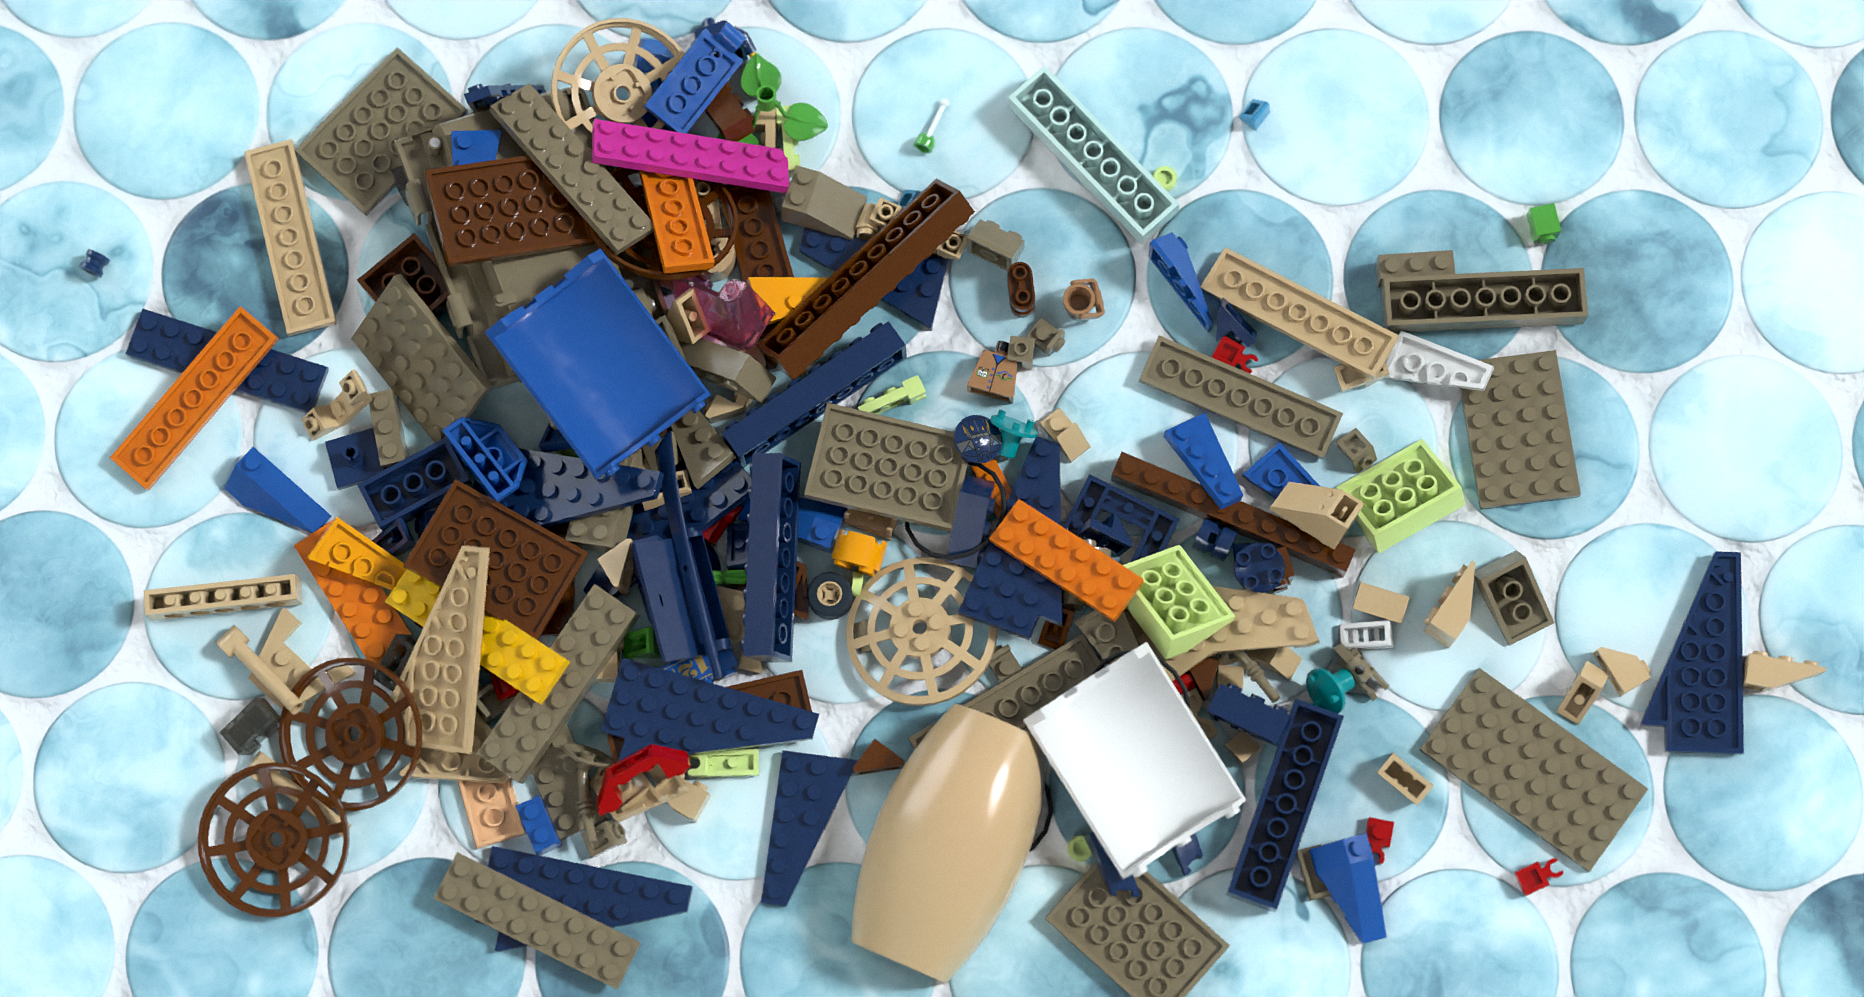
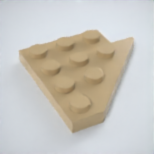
M477 711L475 714L472 753L466 754L422 747L417 766L410 777L505 784L511 779V777L476 754L492 731ZM410 763L399 772L402 777H404L409 769Z

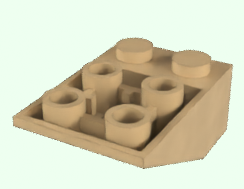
M1288 482L1271 505L1270 510L1279 517L1296 525L1300 530L1320 540L1324 545H1328L1335 550L1364 503L1344 490Z
M1471 561L1468 567L1464 564L1451 581L1455 586L1449 585L1438 600V603L1441 604L1440 608L1435 605L1424 621L1427 624L1424 632L1447 648L1451 647L1470 620L1475 572L1474 561Z

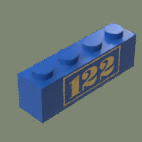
M732 650L719 653L718 656L724 676L722 678L726 679L736 674V669L739 668V665ZM708 656L672 661L660 667V669L713 683V680H715Z

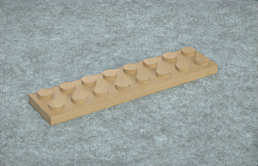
M290 139L244 151L287 335L293 336L337 324L293 140Z
M1226 247L1200 286L1203 293L1219 301L1224 297L1234 309L1372 380H1375L1399 340V335Z

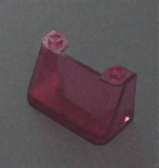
M700 275L670 280L674 300L688 289H694L710 329L706 335L738 350L745 351L752 348L775 314L768 304L747 283L733 279L728 281L720 292L712 290L713 284L709 280L703 279Z

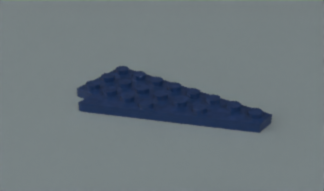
M684 458L675 465L676 472L687 470L692 490L691 494L680 498L686 529L696 527L697 531H702L703 533L749 498L748 491L751 486V477L737 458L699 489L693 484ZM680 479L677 481L678 488H683L682 481ZM639 503L632 514L626 539L635 541L658 535L662 540L671 539L672 535L665 504L645 511L643 503ZM599 564L583 589L587 595L595 584L614 598H618L622 594L613 586L601 564ZM634 574L632 577L630 588L637 583Z
M1039 436L1034 439L1006 502L1007 510L1005 517L1018 499L1061 525L1059 443ZM990 542L985 549L958 613L963 617L1030 640L1039 618L1062 626V588Z
M519 448L528 461L520 486L498 503L541 527L547 528L658 499L664 474L660 471L618 465L620 469L608 478L604 474L596 480L580 458ZM475 479L473 489L489 497Z
M1715 551L1641 719L1640 726L1664 727V752L1744 754L1741 552Z
M622 658L601 733L625 739L619 761L650 744L686 751L688 755L812 740L819 714Z
M492 846L487 866L610 928L687 913L693 886L495 846ZM499 931L494 951L502 952L528 945Z

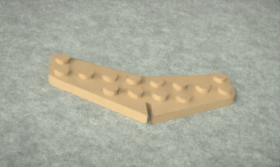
M1217 586L1212 587L1235 615V619L1189 651L1165 660L1145 632L1138 638L1140 645L1147 642L1153 653L1174 668L1179 676L1205 658L1220 652L1291 646L1302 648L1320 643L1308 608L1302 599ZM1162 666L1170 680L1174 681L1175 677L1173 676V674L1170 671H1168L1164 666Z

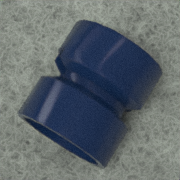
M1205 518L1192 548L1203 553L1210 551L1212 557L1225 562L1238 532L1227 527L1220 529L1218 523ZM1211 533L1218 535L1214 545L1208 543Z

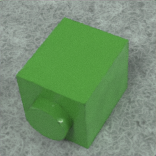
M1552 203L1529 209L1526 216L1533 243L1549 244L1554 242L1561 233L1555 204Z

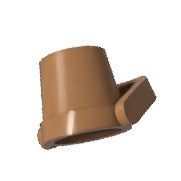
M1079 279L1070 282L1071 286L1065 290L1063 295V305L1071 317L1079 320L1098 319L1105 314L1101 291L1095 279ZM1093 307L1096 308V312H1097V313H1089V312L1093 309Z

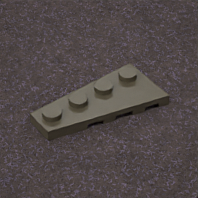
M700 410L695 414L690 411L671 426L693 484L697 489L737 458Z
M1125 609L1115 623L1096 610L1074 621L1103 659L1119 651H1132L1140 646V642ZM1118 657V658H1116V659H1114V660L1108 662L1107 664H1108V665L1112 664L1113 662H1115V661H1117L1118 659H1120V657Z

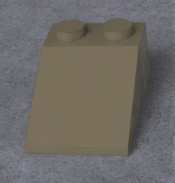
M796 165L782 205V221L853 241L856 232L855 228L867 197L819 171Z
M1517 550L1474 572V580L1509 646L1554 624V620L1527 558Z

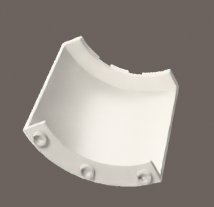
M1147 642L1120 657V659L1109 666L1107 665L1058 696L1057 699L1023 719L1123 879L1132 874L1135 878L1142 875L1148 870L1146 866L1175 845L1178 848L1184 846L1192 840L1190 838L1192 834L1224 815L1227 819L1234 816L1240 811L1239 806L1246 801Z

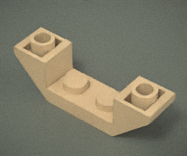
M880 197L872 212L870 221L882 229L903 210V207ZM954 231L947 241L942 242L933 250L932 255L960 260L967 245V235Z
M751 329L748 336L744 335L739 343L740 352L749 354L767 369L764 355L756 346L759 342L756 331ZM735 392L733 397L734 403L716 394L714 400L710 399L704 409L705 417L710 424L744 414L752 399Z
M355 369L351 370L339 382L342 392L330 404L313 407L301 419L312 441L347 425L372 401L361 376Z

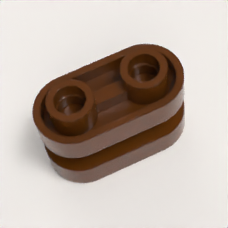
M1016 262L1009 267L1007 273L1010 309L1017 317L1024 318L1031 315L1035 308L1033 274L1028 264Z

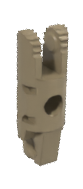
M1341 642L1334 647V650L1342 658L1338 664L1352 674L1357 685L1372 701L1377 698L1376 693L1365 684L1371 676L1374 677L1381 688L1386 690L1390 687L1355 648L1349 651ZM1357 665L1363 666L1362 673H1355L1354 669Z

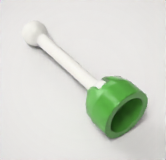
M943 98L940 100V108L928 132L921 133L916 138L914 147L919 151L927 154L932 152L935 145L932 133L944 109L949 106L948 99Z

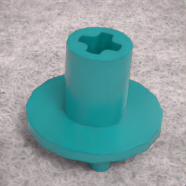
M999 409L998 414L992 415L990 418V422L1001 429L1002 447L999 454L1008 458H1015L1022 437H1037L1038 432L1033 428L1035 421L1028 419L1027 423L1005 416L1006 411Z
M1323 668L1311 670L1307 674L1306 688L1313 701L1312 705L1337 714L1344 710L1346 703L1344 693L1354 688L1355 685L1352 674L1346 669H1340L1333 674Z

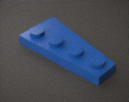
M502 130L451 131L453 166L496 160Z
M1206 413L1165 430L1163 437L1221 510L1241 501L1243 493Z
M1280 442L1242 474L1243 478L1277 499L1288 482L1320 486Z

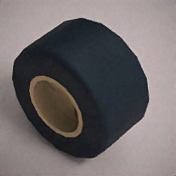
M826 572L816 576L809 584L807 591L808 603L817 616L827 620H834L847 614L852 606L853 594L851 585L845 577L839 573Z

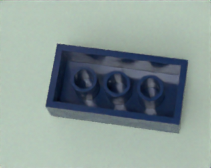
M445 437L357 484L379 528L384 531L397 518L402 517L405 522H408L422 512L429 511L440 505L455 479L471 488L473 483L455 450Z

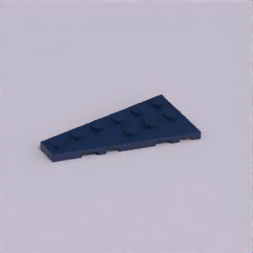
M509 83L484 87L482 84H478L468 88L469 92L464 94L474 113L478 111L477 107L491 106L506 96L512 95L511 93L525 85H511ZM532 85L539 94L546 92L543 85Z
M804 227L799 252L835 272L869 240L854 237L852 241ZM931 255L915 267V270L910 275L905 276L897 284L896 288L888 292L881 301L905 313L906 316L917 320L932 330L949 259L936 255Z
M782 750L761 897L762 904L787 907L858 760Z

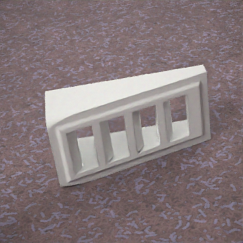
M1390 620L1339 624L1340 642L1348 650L1353 648L1356 650L1394 648L1393 625ZM1369 629L1374 630V641L1371 642ZM1380 629H1384L1385 640L1380 641ZM1348 630H1353V643H1349ZM1359 630H1363L1364 642H1359Z

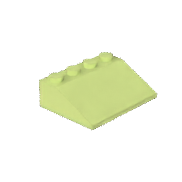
M1423 439L1336 487V489L1344 490L1364 503L1355 520L1378 554L1465 506L1462 487Z
M1180 545L1123 565L1144 579V583L1126 608L1165 660L1189 651L1235 619V615Z

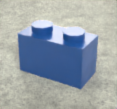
M537 796L516 805L536 854L541 856L563 846L542 797Z

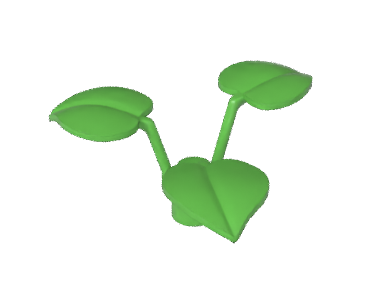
M758 53L754 54L746 64L741 77V86L744 93L750 97H757L754 121H752L753 128L755 129L761 110L770 112L776 107L783 117L787 118L784 123V130L790 138L797 141H806L824 132L828 127L827 121L823 114L812 105L795 103L790 107L789 114L785 112L781 102L777 101L776 91L782 83L780 71ZM719 132L717 139L725 140ZM752 134L738 141L758 145L757 137Z

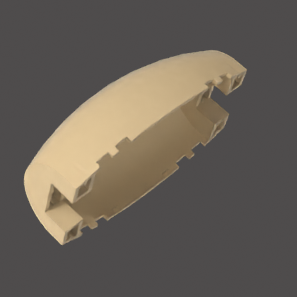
M954 704L929 730L910 755L894 781L878 813L869 837L857 882L852 919V943L944 983H947L969 960L988 935L1006 906L1022 873L1033 843L1042 807L1047 770V757L1033 735L997 718L958 704Z

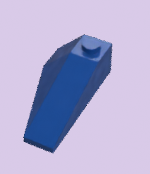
M1173 232L1153 239L1149 245V259L1207 332L1211 331L1213 321L1188 251L1186 250L1188 249L1187 244L1180 236L1176 237Z
M254 447L235 465L224 488L243 506L279 519L311 534L323 527L332 517Z
M749 498L745 500L738 520L747 522V515L750 511ZM799 498L798 542L832 554L839 529H842L844 524L845 511L848 508Z
M1367 834L1341 839L1310 849L1309 852L1316 876L1321 883L1325 884L1331 893L1330 897L1334 903L1337 902L1345 914L1346 921L1361 944L1387 938L1374 857Z

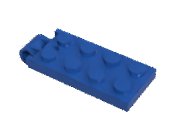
M728 21L715 37L705 28L643 108L671 131L687 133L743 62V59L734 52L745 41L746 36ZM714 52L718 54V58L714 57Z

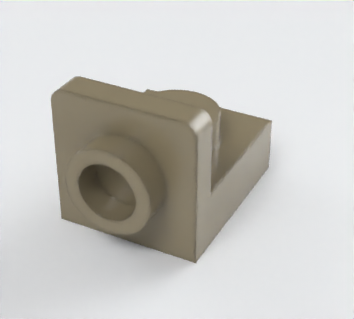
M1042 318L1038 320L1026 336L1027 338H1035V346L1048 356L1053 351L1059 352L1066 342L1064 340L1065 331L1062 329L1057 330Z
M1011 336L1008 361L1022 362V369L1032 370L1035 338Z
M1357 428L1336 441L1337 447L1352 462L1356 473L1368 469L1377 461L1373 445Z
M1008 644L1004 647L1002 645L995 647L989 666L1001 683L1023 669L1012 654Z
M616 820L605 821L595 827L597 843L587 844L585 832L581 834L591 858L597 857L615 846L627 843L625 830Z

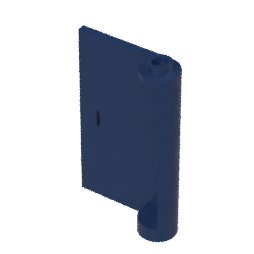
M696 527L688 528L687 533L694 562L697 565V575L718 654L733 649L705 540L702 531H697ZM673 539L632 544L662 662L708 656L705 643L700 644Z

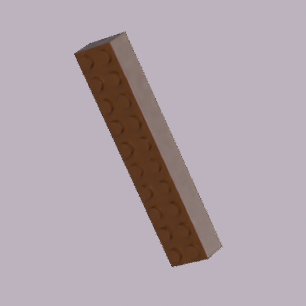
M936 178L759 341L756 346L771 365L793 380L801 376L811 363L822 357L825 350L833 343L839 341L843 334L851 326L856 325L865 313L876 307L879 300L888 292L893 291L897 284L905 276L910 275L920 262L931 256L933 250L942 242L947 241L951 234L959 226L965 224L975 211L958 189Z

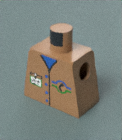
M998 341L995 352L987 350L982 352L968 381L967 392L1013 404L1018 362L1008 361V342Z

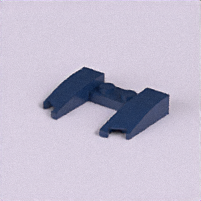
M1089 474L1063 527L1077 535L1078 528L1091 518L1096 520L1101 509L1111 514L1116 513L1119 518L1146 530L1130 561L1133 562L1165 550L1180 519Z
M1091 832L1085 836L1086 843L1111 896L1115 897L1117 890L1131 891V898L1139 897L1140 892L1133 874L1123 879L1095 833ZM1196 833L1190 836L1192 840L1184 846L1178 848L1175 845L1171 848L1183 876H1187L1192 871L1188 866L1195 857L1199 859L1203 857Z

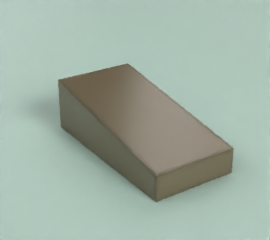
M868 620L854 623L853 629L856 638L868 635ZM870 645L859 648L860 654L872 651Z

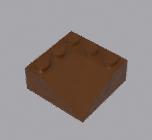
M415 233L357 279L362 289L376 303L391 279L401 274L435 317L447 310L446 303L449 293L436 257Z

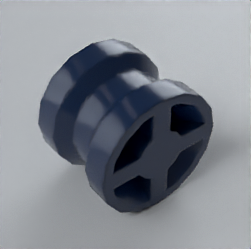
M88 249L86 259L80 263L79 268L95 277L101 278L104 274L103 268L109 264L110 259L94 250Z

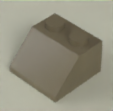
M980 219L967 236V252L1008 271L1009 267L1018 261L1024 249L1025 240L1014 231L1006 232L1000 229V226L991 220L985 222Z

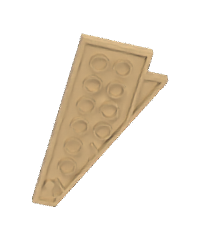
M476 546L461 547L401 674L400 679L410 690L420 712L423 735L422 747L466 754L472 753L490 548ZM396 685L391 696L395 703L405 697L398 685ZM409 706L401 712L405 727L404 744L415 746L416 726L412 709Z

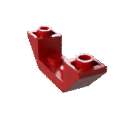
M650 744L606 768L597 797V807L600 816L607 812L612 813L623 804L622 792L618 785H624L632 777L652 770L656 764H659L668 779L673 776H680L691 767L688 753L682 750Z

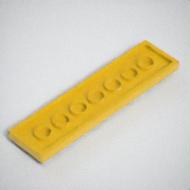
M406 570L385 602L424 627L442 588ZM484 612L480 665L542 705L570 664V661L506 619L503 621Z

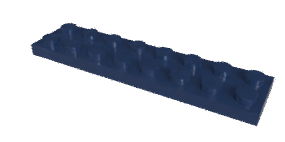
M142 309L125 354L128 357L182 374L217 332ZM270 349L235 391L308 413L316 406L329 368Z

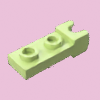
M792 105L782 107L789 114ZM776 108L778 131H782L784 156L788 158L789 178H792L796 165L800 166L799 154H794V146L799 144L797 140L790 138L785 132L784 123L787 118L783 117L778 108Z
M916 375L903 381L901 388L892 387L884 391V395L876 399L870 397L860 403L861 406L857 408L861 411L881 414L907 401L912 405L925 399L926 391L919 376Z
M759 749L726 750L689 755L691 759L700 761L698 768L688 771L690 778L759 776Z

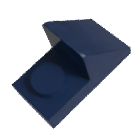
M1223 297L1218 307L1216 341L1232 330L1234 338L1239 343L1243 342L1249 347L1256 341L1257 332Z
M1113 513L1103 522L1091 518L1077 530L1076 536L1082 540H1095L1096 547L1109 549L1111 554L1116 557L1129 550L1133 544L1116 513Z

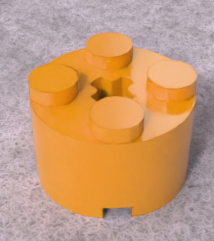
M839 529L831 559L834 560V564L839 568L850 570L851 566H854L862 574L874 577L875 572H880L888 543L882 540L881 545H879L874 537L849 530L847 535H845V531Z

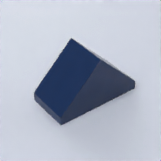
M402 517L397 518L372 540L394 557L412 550L416 545L411 530Z

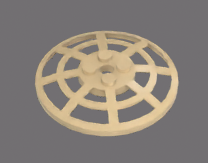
M611 18L591 24L571 38L556 60L551 79V99L554 111L571 130L583 124L592 133V124L589 119L598 114L608 121L624 124L633 123L637 126L647 127L641 117L647 112L643 106L652 96L650 83L658 78H661L663 82L668 76L667 73L676 66L685 53L668 34L640 20ZM608 28L632 29L628 43H611L601 47L598 46L592 33ZM641 32L649 34L660 41L670 50L674 57L661 64L650 52L638 47ZM584 39L590 53L579 63L574 75L561 71L562 64L568 53L578 42ZM612 51H626L623 64L609 66L603 54ZM635 55H639L647 60L654 67V70L644 75L633 66ZM592 60H595L601 71L595 82L581 78L585 68ZM558 81L571 85V98L577 115L565 121L558 102ZM579 88L592 92L594 105L585 111L582 110L580 105ZM617 88H624L628 92L627 100H620L616 96ZM658 120L652 128L661 129L664 124Z
M920 557L906 559L880 570L862 587L860 596L856 597L853 601L847 618V648L851 661L860 677L879 695L904 705H936L964 693L985 672L996 647L998 629L989 626L985 651L981 659L978 660L967 652L973 637V622L977 621L959 614L948 616L945 609L941 606L949 594L961 606L964 597L955 587L963 577L970 583L973 579V575L964 568L938 558ZM914 564H935L949 568L954 573L946 582L931 577H915ZM904 567L905 580L888 588L880 597L868 591L884 575ZM917 585H932L941 589L931 600L919 598ZM907 587L909 600L902 603L899 607L886 601L895 592ZM863 599L874 605L868 619V635L854 639V618L858 606ZM881 609L892 616L889 629L875 632L876 619ZM919 622L927 625V629L923 634L913 632L914 626ZM965 624L964 638L959 647L949 640L951 626ZM892 639L898 650L891 662L881 653L878 642ZM870 645L875 658L886 669L879 682L874 680L864 669L857 656L856 649ZM942 649L954 655L947 663L933 669L931 657L938 654ZM907 656L921 659L923 672L907 671L899 667ZM960 661L974 669L959 684L938 693L936 677L949 672ZM895 675L908 680H925L928 695H904L888 689V686Z

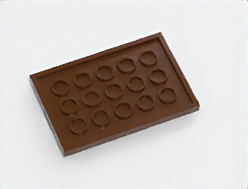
M528 155L427 169L424 172L447 267L594 245L595 243L586 220Z
M455 479L403 566L407 570L442 588L462 546L490 548L484 612L503 621L506 619L538 640L586 560L588 552Z

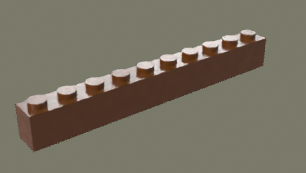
M1122 451L1112 472L1111 481L1199 518L1210 519L1218 523V526L1230 528L1238 532V534L1259 543L1272 544L1275 549L1286 547L1288 555L1343 578L1356 551L1355 548L1340 542L1334 550L1307 532L1300 530L1288 520L1242 501L1221 510L1201 484Z

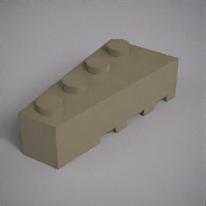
M702 338L694 344L678 341L686 358L685 361L699 379L709 380L716 385L725 387L763 404L777 379L749 354Z

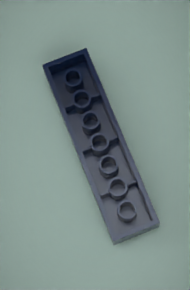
M890 322L875 325L870 330L869 335L864 338H856L849 344L850 347L843 352H835L829 357L827 363L822 366L820 364L810 369L808 376L802 380L799 378L795 379L787 386L788 389L781 394L777 392L771 395L766 400L767 403L760 408L758 406L752 408L745 414L746 417L744 419L728 424L722 434L726 444L735 454L741 465L746 467L752 462L753 454L767 453L825 413L827 403L838 405L906 359V344Z
M782 453L753 454L752 462L750 463L752 479L748 491L750 511L747 515L749 536L746 539V548L748 550V561L745 564L747 586L744 589L746 607L742 618L745 628L741 648L743 656L764 663L792 662L801 462Z
M1296 698L1289 712L1292 721L1279 748L1277 747L1226 892L1227 896L1271 912H1275L1278 908L1344 718L1343 715Z

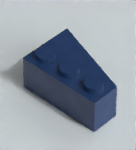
M966 475L959 493L947 555L969 552L983 542V537H988L991 523L987 522L988 514L993 513L995 499H992L995 486L994 481ZM986 546L971 556L946 560V562L976 568L978 560H981L985 552Z
M1220 683L1207 709L1211 719L1217 722L1221 720L1230 724V727L1233 729L1243 730L1252 737L1279 748L1292 721L1291 716L1288 715L1289 711L1276 704L1274 707L1264 704L1265 699L1258 695L1251 694L1249 697L1241 693L1242 689L1234 684L1228 683L1225 686Z

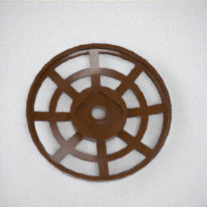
M618 167L611 171V176L621 183L627 194L650 218L646 201L641 196L644 194L642 186L635 188L628 177L629 175L639 173L638 170ZM696 179L699 182L703 181L708 184L712 190L702 199L698 197L701 212L706 221V231L710 244L713 238H728L722 252L714 258V266H716L729 253L734 244L738 230L737 209L730 193L722 183ZM718 198L728 213L729 229H714L713 216L707 206ZM589 225L594 242L599 249L601 248L607 258L624 270L651 279L675 280L693 277L710 270L674 273L659 272V267H662L654 232L624 250L633 259L649 265L648 270L639 268L616 256L608 245H604L598 234ZM640 244L652 250L651 259L639 255L630 248Z
M339 658L326 661L303 675L291 690L300 698L303 691L317 677L320 679L326 691L317 698L309 714L301 711L297 714H292L283 706L279 723L281 756L284 763L293 764L305 769L315 764L325 777L336 783L334 792L345 811H360L373 808L395 796L407 784L415 771L423 742L420 712L406 684L385 666L362 658ZM346 665L365 666L363 681L349 680L335 684L327 671ZM375 670L391 678L401 688L405 697L395 703L386 691L374 685ZM349 688H361L360 702L347 704L340 691ZM372 692L380 696L389 706L388 709L380 714L369 706ZM331 697L337 709L330 715L329 719L319 717V711ZM409 706L412 709L416 726L415 748L404 744L405 727L401 712ZM395 717L397 725V741L385 737L384 723ZM292 720L306 724V744L310 754L297 762L291 745L290 728ZM315 726L325 729L327 745L317 750L315 743ZM354 726L360 731V737L357 741L353 740L350 735L351 729ZM382 747L394 751L388 764L380 770L375 757L380 753ZM401 754L412 758L409 769L404 777L388 792L384 777L395 767ZM333 755L343 762L340 775L333 772L323 762V759ZM355 764H367L371 777L349 779ZM288 771L294 783L305 790L309 781L303 775ZM375 784L379 796L374 800L361 803L341 801L346 787H363ZM316 790L313 797L328 808L336 809L330 797Z
M278 762L261 763L233 774L212 794L204 808L199 823L197 837L198 854L208 882L228 904L254 916H289L315 905L337 883L348 858L350 844L349 824L338 796L319 776L293 764ZM270 771H290L303 775L310 779L303 792L287 786H274ZM257 773L260 774L263 788L248 794L238 804L225 797L226 793L241 780ZM319 786L333 801L340 816V823L328 825L322 810L312 799ZM276 793L288 794L299 799L292 811L278 808ZM265 796L268 810L263 811L257 816L245 810L254 800ZM219 805L231 813L225 828L224 844L209 846L210 823ZM307 805L316 815L320 827L307 829L300 818ZM239 818L249 825L246 832V840L233 842L234 828ZM275 832H279L283 837V842L279 847H275L271 842V837ZM343 833L341 858L336 871L332 875L323 867L329 849V835ZM322 837L321 850L317 861H315L305 853L308 847V839ZM247 850L251 859L255 862L248 873L240 866L235 852ZM226 854L232 870L242 880L232 893L219 879L212 865V856ZM301 862L310 870L301 879L290 883L288 868ZM264 869L278 870L279 886L267 885L258 882L256 879ZM316 875L326 883L325 887L314 897L291 907L290 891L306 885ZM250 887L265 893H280L281 909L260 908L244 902L241 898Z

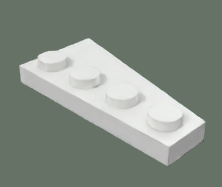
M1400 331L1399 340L1386 362L1390 375L1384 378L1484 391L1494 367Z

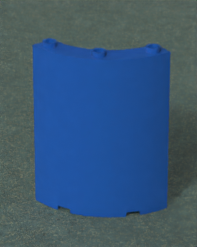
M600 248L585 257L555 285L547 287L536 295L533 301L524 307L520 306L504 316L485 332L596 480L604 474L608 478L620 469L618 465L646 444L649 448L661 440L659 435L690 411L695 414L706 405L704 400L711 395Z

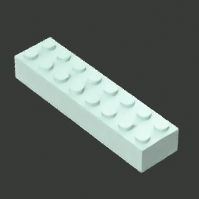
M1045 65L1008 97V107L1141 245L1178 213L1179 203Z

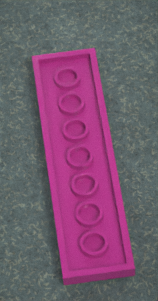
M594 119L592 163L787 193L789 189L788 158L784 156V149Z

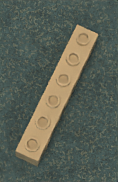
M295 574L143 590L145 616L152 621L303 604L301 579Z

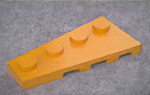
M748 277L746 281L761 326L781 322L828 278Z
M337 516L306 557L390 590L394 589L407 570L404 568L403 562Z

